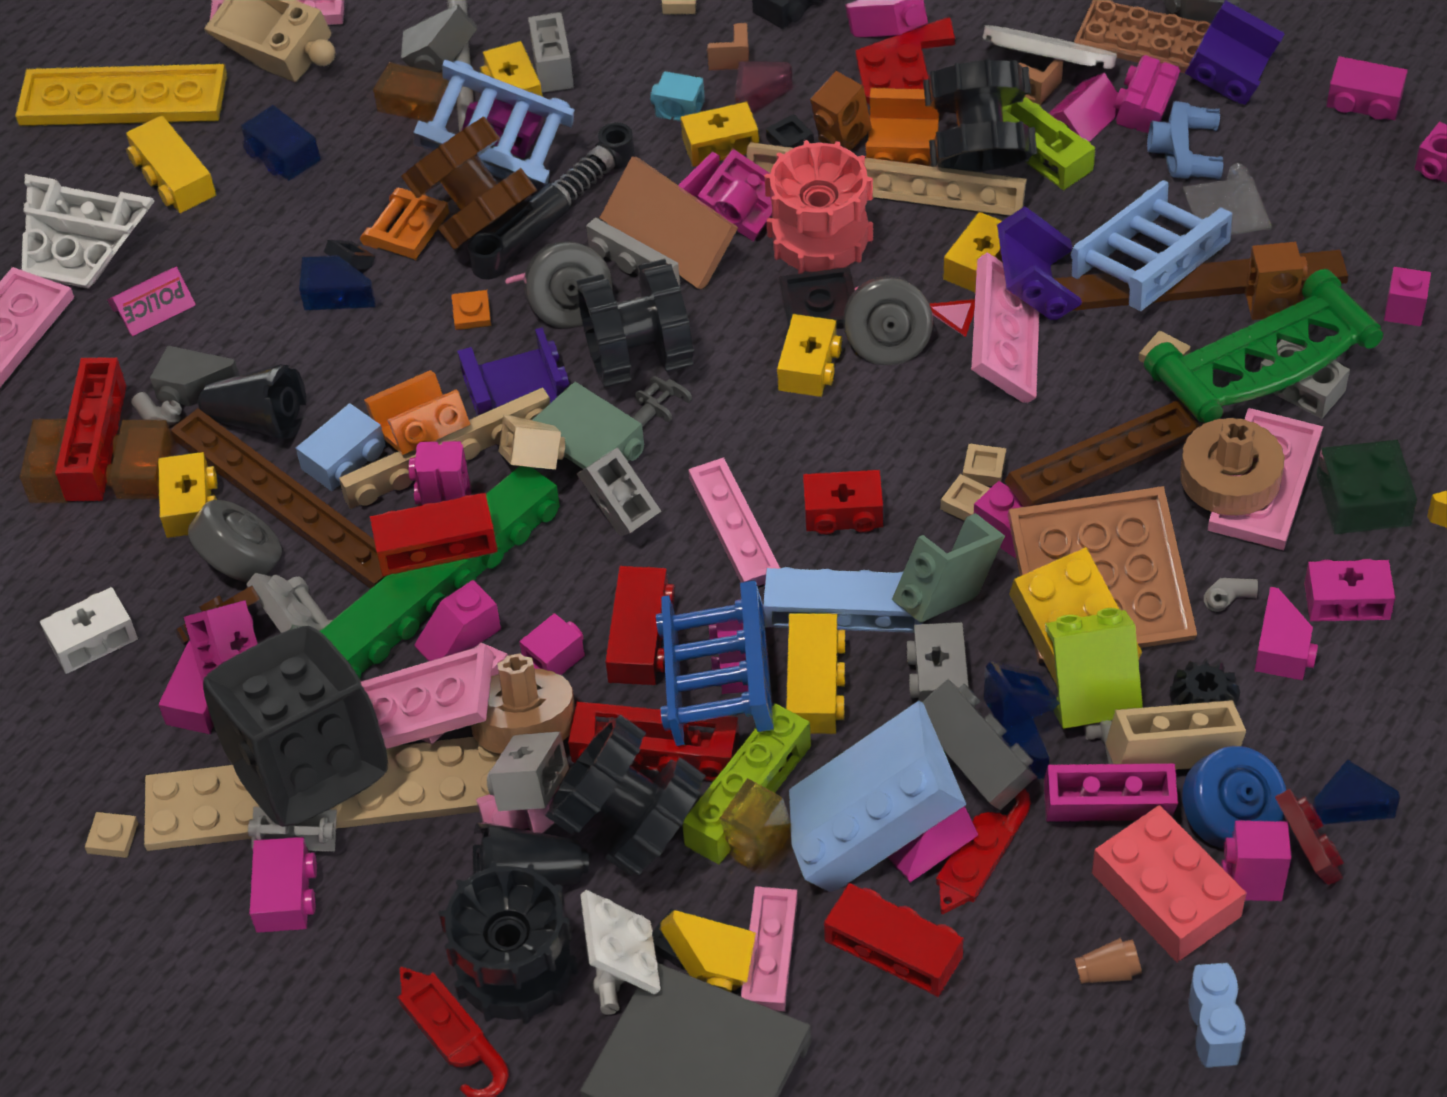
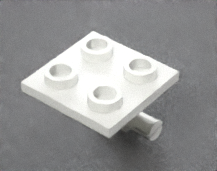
M585 890L580 895L589 964L596 967L597 977L593 982L594 990L600 996L601 1012L611 1015L619 1010L616 992L624 981L653 994L661 990L650 920L642 915L635 914L609 899H604Z

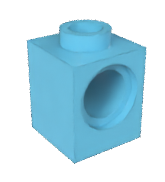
M664 71L659 84H654L651 91L650 101L651 104L655 105L656 117L666 119L674 117L673 120L681 121V116L699 113L705 101L703 78Z

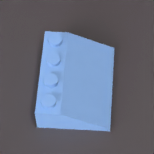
M917 701L789 789L791 844L804 879L831 892L840 889L966 805L922 702Z

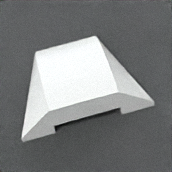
M25 174L27 203H24L26 232L23 233L22 270L53 282L90 288L154 203L153 198L120 192L119 197L62 187L55 179Z

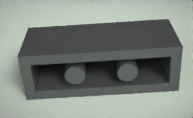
M947 679L922 703L925 706L943 750L988 802L1001 810L1037 777L1028 767L1034 761L1018 743L1011 747L1004 740L1002 735L1007 730L991 713L986 717L982 715L975 707L981 702L980 699L965 683L957 687Z

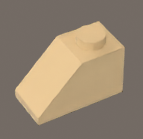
M503 415L499 453L511 465L556 470L557 459L562 460L565 452V438L561 437V431L554 425L511 415Z

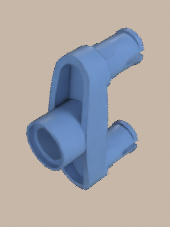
M1174 101L1168 122H1151L1147 138V151L1165 154L1168 170L1172 177L1188 179L1189 176L1220 180L1223 172V157L1193 154L1189 150L1188 128L1217 131L1220 122V109L1190 106L1186 102Z

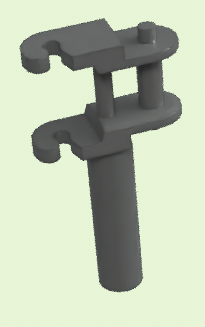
M653 376L650 379L651 386L645 392L638 390L635 393L638 403H644L645 405L632 418L640 422L642 427L655 415L660 418L664 415V420L669 423L672 420V414L660 403L667 396L672 397L674 395L678 398L684 396L683 400L689 403L692 400V396L685 387L671 379L665 382L663 379ZM657 390L663 392L657 399L652 397Z

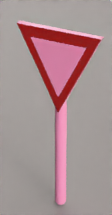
M975 299L929 304L933 316L966 337L974 316Z

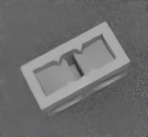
M562 13L528 17L533 55L542 92L574 88L571 59Z
M1282 339L1277 344V354L1281 357H1290L1294 354V351L1306 349L1303 345ZM1264 359L1260 364V370L1262 366H1271L1274 362ZM1334 360L1306 379L1273 394L1322 419L1345 393L1350 369Z

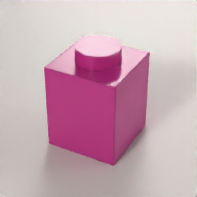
M1393 267L1384 321L1421 326L1427 302L1431 272Z
M555 613L519 641L522 655L532 657L534 669L539 668L553 671L559 675H562L585 656L583 648L584 637L580 629L573 622L568 621L566 623Z

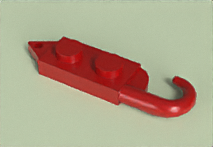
M1025 788L1015 796V804L1007 816L994 812L981 813L975 816L972 822L978 836L952 853L936 878V885L940 886L941 914H945L969 901L974 903L1029 812L1031 802L1029 793Z
M400 967L402 994L398 996L399 1003L445 1061L454 1067H465L482 1060L493 1075L489 1086L483 1089H473L467 1084H463L460 1088L461 1092L467 1097H496L504 1090L508 1081V1068L504 1059L484 1037L483 1031L434 972L426 975Z

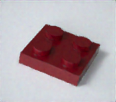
M1291 789L1275 796L1316 874L1327 885L1343 879L1338 867L1344 864V861L1326 833L1320 836L1318 829L1324 826L1323 822L1306 796L1298 799Z

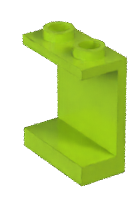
M1106 608L1098 611L1097 615L1085 617L1064 615L1057 618L1055 622L1045 623V630L1053 642L1058 697L1052 698L1053 710L1063 729L1099 723L1101 721L1113 720L1115 710L1143 708L1135 623L1125 610Z

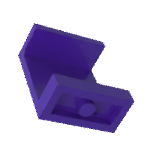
M1225 0L1211 21L1185 74L1234 102L1246 105L1260 84L1259 78L1285 33Z
M1025 206L997 225L1007 290L1050 320L1060 319L1082 304L1080 297L1052 278L1050 265L1073 250L1069 238Z
M543 328L535 329L538 349L478 365L472 347L457 351L461 373L477 416L542 387L548 394L551 403L564 392L565 388L569 387L564 366L557 367L556 364L559 361L555 342L554 340L547 341Z

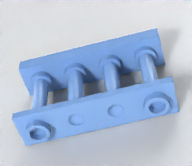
M444 59L442 77L448 80L449 84L433 121H429L427 124L418 120L413 132L414 145L433 151L456 135L448 132L445 126L462 86L482 93L469 125L483 116L487 119L495 99L514 106L498 146L493 147V149H487V151L479 156L490 173L505 179L522 168L537 191L548 184L549 170L545 169L543 165L559 124L572 127L575 109L570 108V105L561 99L552 98L549 100L474 71L465 62L454 61L453 63ZM529 111L547 119L530 159L523 161L513 157L510 151L526 113Z
M1162 180L1085 239L1076 243L1071 253L1072 277L1078 279L1091 268L1096 267L1129 284V306L1142 311L1230 242L1232 212L1219 208L1208 218L1201 219L1168 203L1169 182ZM1162 215L1191 231L1179 236L1152 222ZM1140 232L1168 246V248L1163 252L1156 253L1130 239ZM1117 249L1146 265L1134 271L1107 256Z

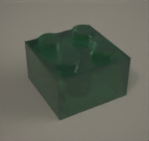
M1398 439L1321 448L1316 476L1334 535L1411 526L1417 497Z

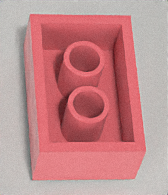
M1160 805L1094 850L1092 874L1176 962H1179L1242 917L1246 892Z

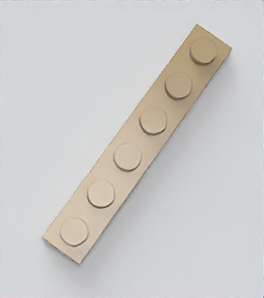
M542 387L470 419L471 425L433 442H438L441 445L442 442L460 441L463 444L466 460L472 459L481 450L495 444L500 445L503 415L532 420L550 404V398ZM416 449L404 455L396 452L340 477L343 496L349 508L352 509L359 505H370L385 493L394 489L403 490L410 486L412 481L409 478V459L416 458Z

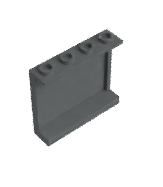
M657 963L661 990L653 994L637 987L580 1090L581 1097H779L798 1057L804 1058L811 1045V1025Z

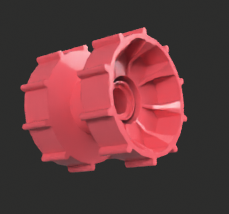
M805 140L804 145L793 148L784 154L777 153V161L773 165L770 174L764 175L765 196L771 198L772 218H767V237L773 239L774 258L776 260L782 259L788 265L797 268L799 274L804 273V271L816 272L844 268L855 261L857 263L862 262V253L866 248L867 242L873 241V222H868L865 211L867 200L873 199V178L867 177L865 156L861 155L858 157L850 150L841 147L839 141L835 142V144L809 143L808 140Z

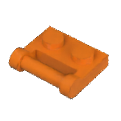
M396 188L389 197L390 203L374 225L371 228H366L360 236V240L365 246L375 249L381 248L416 260L449 214L448 203L425 195L416 198L412 191ZM402 209H405L404 212L402 213V215L399 217V219H398V220L396 221V223L394 224V226L391 228V230L389 231V233H387V232H386L387 229L390 227V225L392 224V222H393V221L395 220V218L398 216V214L400 213V211H401Z

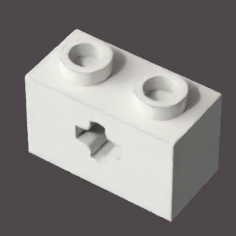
M112 587L93 594L87 599L64 610L55 612L50 617L40 621L47 641L66 674L138 640L132 621Z

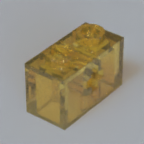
M748 778L720 817L725 839L732 851L731 856L748 868H752L756 864L766 870L791 835V822L783 797Z

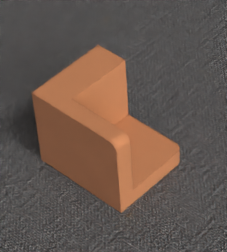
M747 23L734 24V42L709 43L707 45L709 70L749 69Z
M1055 59L1045 71L1029 67L1031 94H1026L1025 97L1038 105H1042L1062 82L1063 60ZM1019 62L1022 67H1029Z

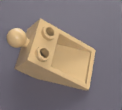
M224 0L204 28L206 33L260 68L293 82H296L306 72L312 62L318 66H326L335 58V48L328 41L332 33L321 10L296 0Z

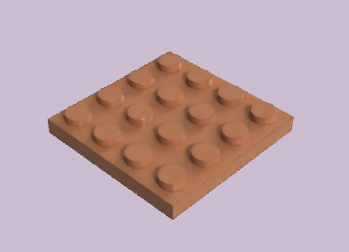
M1164 486L1009 509L1007 515L1020 576L1087 547L1120 610H1125L1135 623L1136 639L1140 648L1195 640L1197 631ZM1034 643L1038 663H1045Z

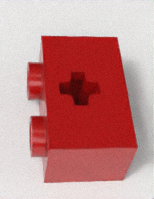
M880 470L803 474L806 532L816 531L819 534H830L836 530L844 529L868 532L874 528L883 527Z

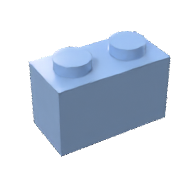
M349 403L296 447V452L301 469L333 491L340 485V477L358 470L368 461H375L382 454L383 448L386 445L381 425Z

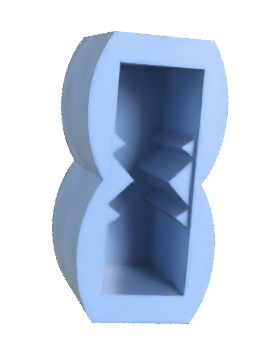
M1228 963L1196 965L1193 972L1189 995V1010L1192 1019L1198 1026L1195 1039L1196 1050L1199 1059L1205 1067L1237 1065L1240 1058L1245 1034V1022L1239 1007L1235 1004L1238 992L1237 979Z

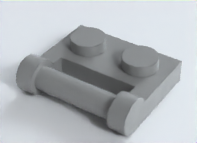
M254 573L246 584L248 587H254L260 598L258 602L281 633L302 626H311L320 631L333 621L327 619L308 593L309 587L301 577H293L287 581L278 575L271 577Z

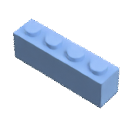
M790 567L780 569L767 568L763 605L765 627L789 628V614H837L838 630L914 633V625L923 624V622L920 623L892 600L903 572L889 573L872 572L869 570L834 571L831 569L805 570Z

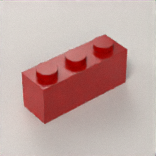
M486 493L465 495L447 501L427 503L418 507L388 511L383 514L370 516L382 576L498 552Z
M619 566L605 661L608 683L656 685L657 672H665L664 648H661L663 637L660 638L658 634L656 614L662 613V596L669 595L672 606H674L675 586L674 584H668L666 568Z
M851 883L848 884L824 921L825 942L937 997L941 994L963 957V937L959 936L951 927L943 924L936 925L921 918L916 911L907 906H896L884 900L874 890L869 888L861 889Z

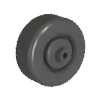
M556 242L541 249L530 261L524 276L525 297L532 311L545 323L560 329L581 327L582 320L576 296V280L603 274L604 279L609 280L612 290L611 273L603 258L591 248L577 242Z
M881 276L866 281L852 293L845 306L843 325L849 343L860 357L877 365H896L914 359L926 347L932 334L933 315L929 302L915 285L899 277Z
M208 501L200 509L188 528V537L196 552L212 567L228 577L248 583L254 573L268 575L282 555L281 543L273 530L249 510L229 501Z

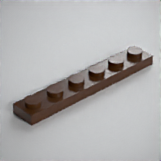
M1177 400L1011 471L1004 482L1024 507L1041 505L1185 442L1189 435L1196 428H1199L1200 425Z

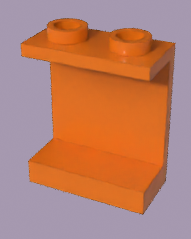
M871 88L870 121L872 129L869 131L868 142H866V158L931 166L929 140H934L936 132H938L939 113L931 106H925L924 89Z
M431 370L364 399L370 418L381 425L384 440L402 455L417 449V445L420 442H433L471 425L459 391L453 390L443 395L437 377Z

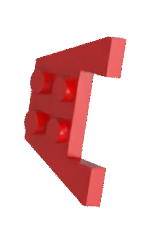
M950 17L855 50L861 85L864 87L867 104H870L871 88L924 89L923 80L928 79L922 49L955 45V35Z

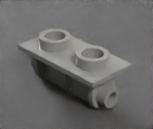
M253 807V820H249L248 835L252 837L251 848H253L254 840L304 837L307 849L310 851H335L337 810L329 809L309 820L282 827L272 821L260 807Z

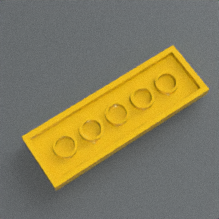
M225 64L27 69L17 107L16 119L19 126L144 123L162 115L167 122L219 121L227 72Z

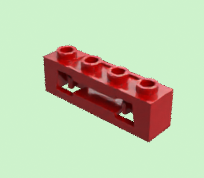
M118 358L80 359L55 471L65 501H103L127 388Z
M578 701L569 737L571 761L576 762L591 739L607 724V722H597L596 717L617 718L619 715H622L646 732L642 738L640 751L630 766L637 771L645 769L660 772L671 759L677 761L681 757L706 775L704 779L708 781H714L737 753L740 739L738 717L725 716L684 723L685 745L676 746L672 731L664 730L660 709ZM689 725L715 728L713 733L700 732L699 730L688 731Z

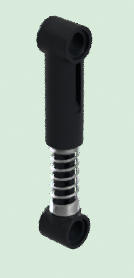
M619 122L603 126L598 134L599 142L586 155V158H582L579 163H576L572 169L567 171V174H563L559 180L552 184L544 185L490 232H482L473 236L467 246L473 274L478 278L487 280L502 275L509 261L569 211L571 199L576 200L578 198L577 193L583 194L584 188L589 189L590 183H596L597 178L603 177V173H608L611 169L627 167L631 157H635L631 128Z

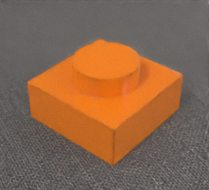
M487 290L451 294L455 330L491 326Z

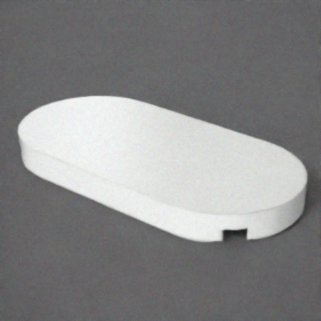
M985 26L983 34L984 41L991 40L995 45L1087 66L1096 65L1097 62H1104L1103 68L1112 69L1115 67L1117 54L1103 49L1010 28Z

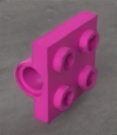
M732 149L698 194L697 199L736 225L738 232L754 241L767 224V218L772 217L771 198L765 196L764 175L770 173Z

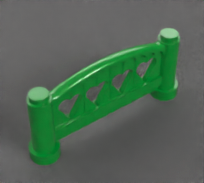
M1321 269L1314 272L1305 281L1302 287V296L1305 300L1185 356L1170 342L1158 344L1146 355L1144 369L1154 380L1162 381L1200 422L1207 423L1221 418L1223 406L1256 399L1306 379L1329 365L1352 345L1358 344L1367 349L1376 347L1383 339V332L1381 331V326L1341 288V281L1330 270ZM1313 324L1334 330L1338 334L1326 336L1322 342H1313L1309 339L1308 325ZM1282 339L1303 345L1306 349L1294 351V354L1290 357H1281L1277 354V340ZM1251 354L1273 361L1274 364L1262 366V369L1258 372H1249L1245 369V355ZM1219 369L1241 376L1242 379L1230 381L1226 387H1216L1213 384V370Z

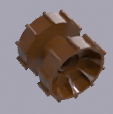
M484 116L438 146L401 175L416 198H420L439 184H442L456 203L460 211L438 227L453 250L537 191L522 168L497 183L479 156L500 140V137Z

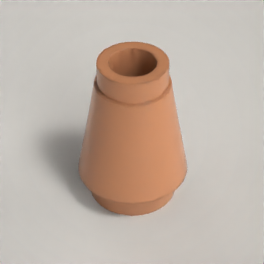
M1119 938L1083 955V957L1075 958L1081 984L1088 982L1132 980L1133 975L1142 973L1133 939L1122 942V939Z

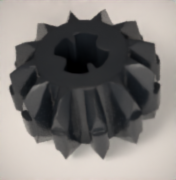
M1207 658L1204 659L1200 666L1189 660L1185 670L1177 669L1173 685L1170 686L1169 697L1174 702L1173 705L1233 700L1235 707H1237L1240 689L1236 685L1235 672H1224L1223 662L1214 667L1210 666Z

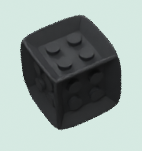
M302 626L269 638L223 662L203 679V690L207 707L225 754L233 764L239 780L252 798L272 821L282 827L309 820L350 799L377 782L388 770V757L384 739L366 690L361 685L358 675L346 658L323 633L314 627Z

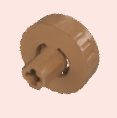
M1234 418L1217 419L1207 422L1201 427L1196 428L1187 438L1186 444H1184L1180 469L1182 486L1195 503L1211 512L1230 516L1254 513L1270 504L1279 492L1285 460L1283 448L1269 430L1254 422ZM1253 458H1258V461L1253 462ZM1251 466H1252V470H1251V472L1248 473V474H1245V475H1242V476H1228V475H1240V474H1244V473L1247 472V471L1251 468Z
M522 654L508 655L503 661L498 662V674L491 676L486 721L471 725L475 741L483 748L501 754L514 735L560 732L562 741L570 735L575 714L573 689L569 681L553 671L539 668L534 669L532 657H526Z

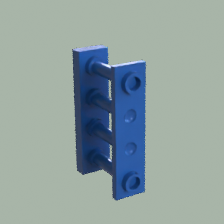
M756 580L740 583L741 599L735 600V605L675 615L670 596L661 597L662 613L656 614V624L660 638L663 637L667 695V706H661V719L664 730L672 731L676 746L685 745L684 723L745 713L746 717L753 716L757 732L774 730L764 609ZM737 620L739 624H743L744 629L738 630L737 635L679 645V630ZM735 651H740L741 655L746 654V660L740 661L739 666L687 675L680 674V661ZM737 682L748 685L749 692H743L742 697L682 707V692Z

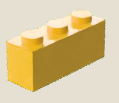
M163 115L126 132L130 147L126 148V152L130 161L135 167L139 165L143 167L142 172L146 181L151 187L154 185L158 186V193L166 206L172 204L179 213H182L216 196L210 172Z
M789 614L786 709L810 721V734H836V720H844V696H837V686L845 687V662H837V654H845V630H838L837 614Z

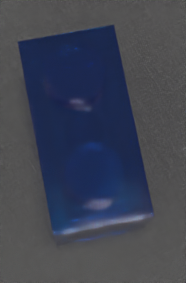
M274 105L241 125L245 151L251 158L259 157L263 160L269 172L275 176L280 174L290 181L321 160L316 138Z

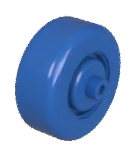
M1243 746L1224 747L1204 756L1189 770L1182 791L1183 808L1193 830L1207 843L1224 849L1225 838H1232L1235 821H1284L1285 815L1275 796L1286 791V786L1276 766L1260 752Z

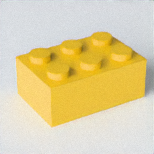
M1087 547L1015 578L1009 593L1056 685L1053 642L1045 630V623L1055 622L1057 618L1064 615L1085 617L1097 615L1098 611L1106 608L1119 609ZM1137 643L1138 660H1139V658H1140V656H1141V654H1142V650L1140 649V647H1139V645H1138V643Z

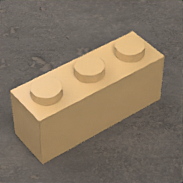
M1233 700L1115 710L1105 744L1113 764H1175V770L1192 768L1198 760L1218 749L1229 746H1241L1246 729Z

